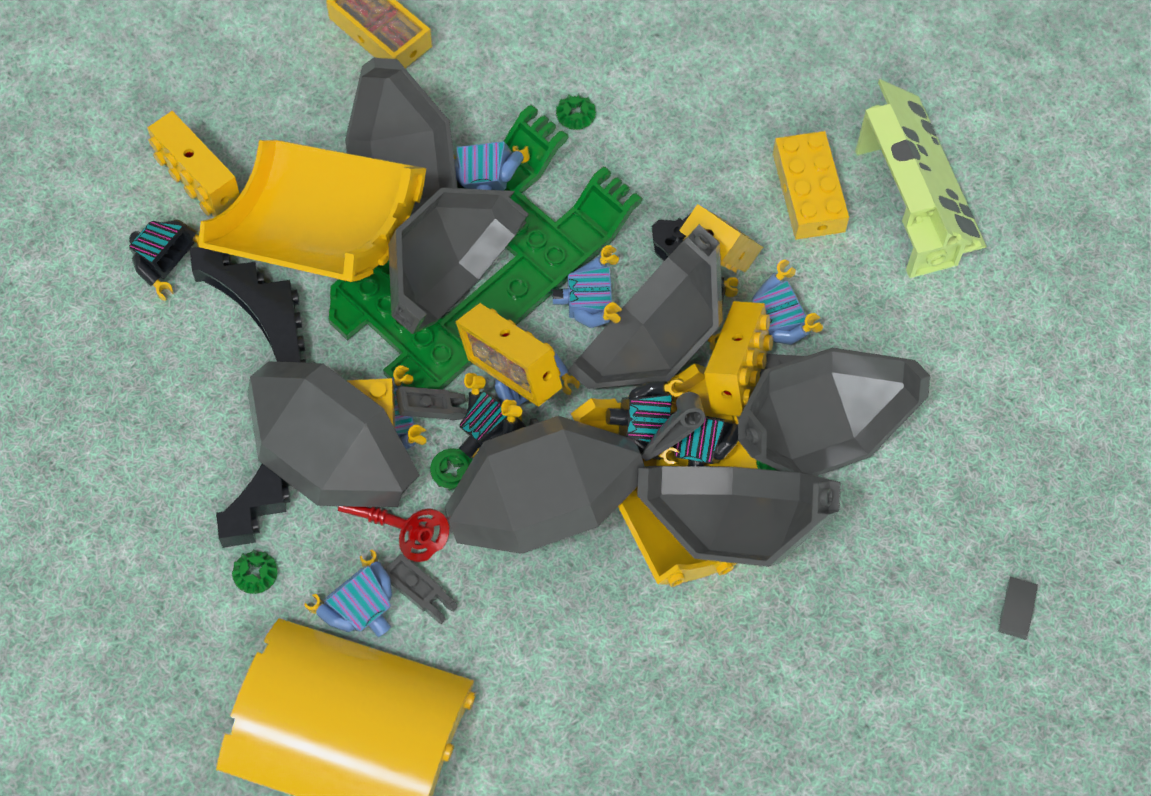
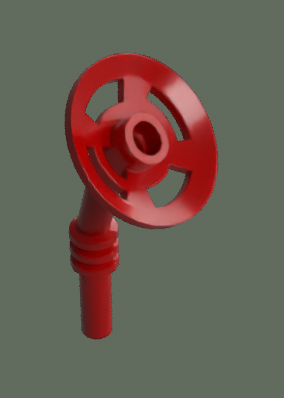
M338 506L339 512L366 518L370 523L374 521V524L380 522L381 526L387 524L401 529L399 535L400 550L405 557L414 562L429 560L434 553L443 549L448 540V520L436 509H422L411 515L408 519H404L388 513L386 509L382 511V508L376 510V507ZM423 515H432L433 517L430 519V518H428V517H420V516H423ZM439 525L438 538L433 542L431 539L434 534V526ZM406 531H407V532H408V540L405 542V534H406ZM412 548L427 549L426 551L420 553L411 552Z

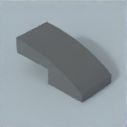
M1013 577L1009 578L998 632L1026 640L1033 615L1038 584Z

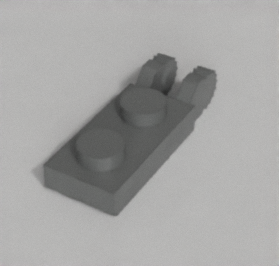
M403 386L395 391L400 416L455 421L463 419L467 412V409L452 407V405L465 403V394L449 392V390Z
M400 554L385 569L390 576L391 585L423 612L426 611L439 624H442L446 619L443 613L432 605L437 598L448 610L454 612L458 607L454 600L443 592L441 586L403 554Z

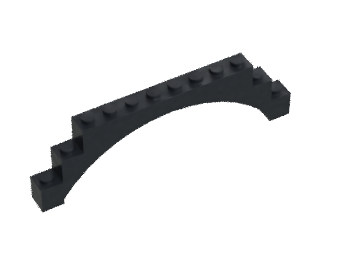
M200 247L190 248L191 268L195 281H203L237 302L262 330L277 362L307 363L306 359H301L300 353L305 351L303 335L298 336L297 329L302 328L300 312L295 313V305H299L297 289L292 290L290 280L265 283L263 271H258L255 261L231 265L229 254ZM263 463L240 496L225 511L216 513L218 537L222 548L256 543L255 534L260 533L258 516L287 512L286 503L291 502L288 486L291 485Z

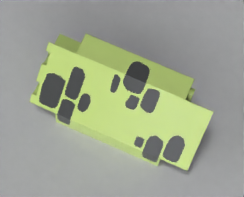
M879 79L878 84L887 104L882 106L875 105L866 109L855 150L856 155L882 150L906 206L902 222L913 246L906 268L909 278L958 266L963 253L986 248L987 246L919 96Z

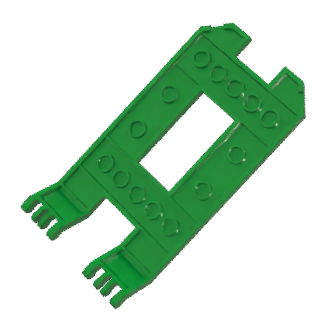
M529 105L519 114L504 139L512 153L514 146H518L519 150H523L528 146L530 155L529 161L518 166L510 181L507 182L506 189L503 190L515 191L511 199L529 214L525 220L526 224L506 247L515 256L443 319L440 318L435 324L414 334L392 317L389 260L385 265H378L374 268V273L364 279L354 282L338 279L330 286V325L348 341L368 324L400 354L383 369L384 375L387 378L394 377V370L398 366L409 368V371L404 376L407 374L413 376V382L411 384L402 383L403 387L443 390L472 364L467 358L456 324L459 318L481 303L489 309H494L501 317L506 320H512L517 325L552 295V289H558L568 281L570 273L586 265L601 252L603 247L609 245L616 238L632 211L643 201L640 195L634 193L624 204H621L619 200L629 193L630 187L627 184L621 185L622 180L618 177H615L605 189L600 185L611 176V171L605 166L592 176L575 205L556 222L526 198L522 193L541 178L558 149L569 138V135L564 131H559L548 142L546 137L555 131L556 124L552 121L548 122L549 119L545 115L540 116L532 126L528 125V122L538 114V109L533 105ZM457 182V188L466 189L465 187L460 186Z

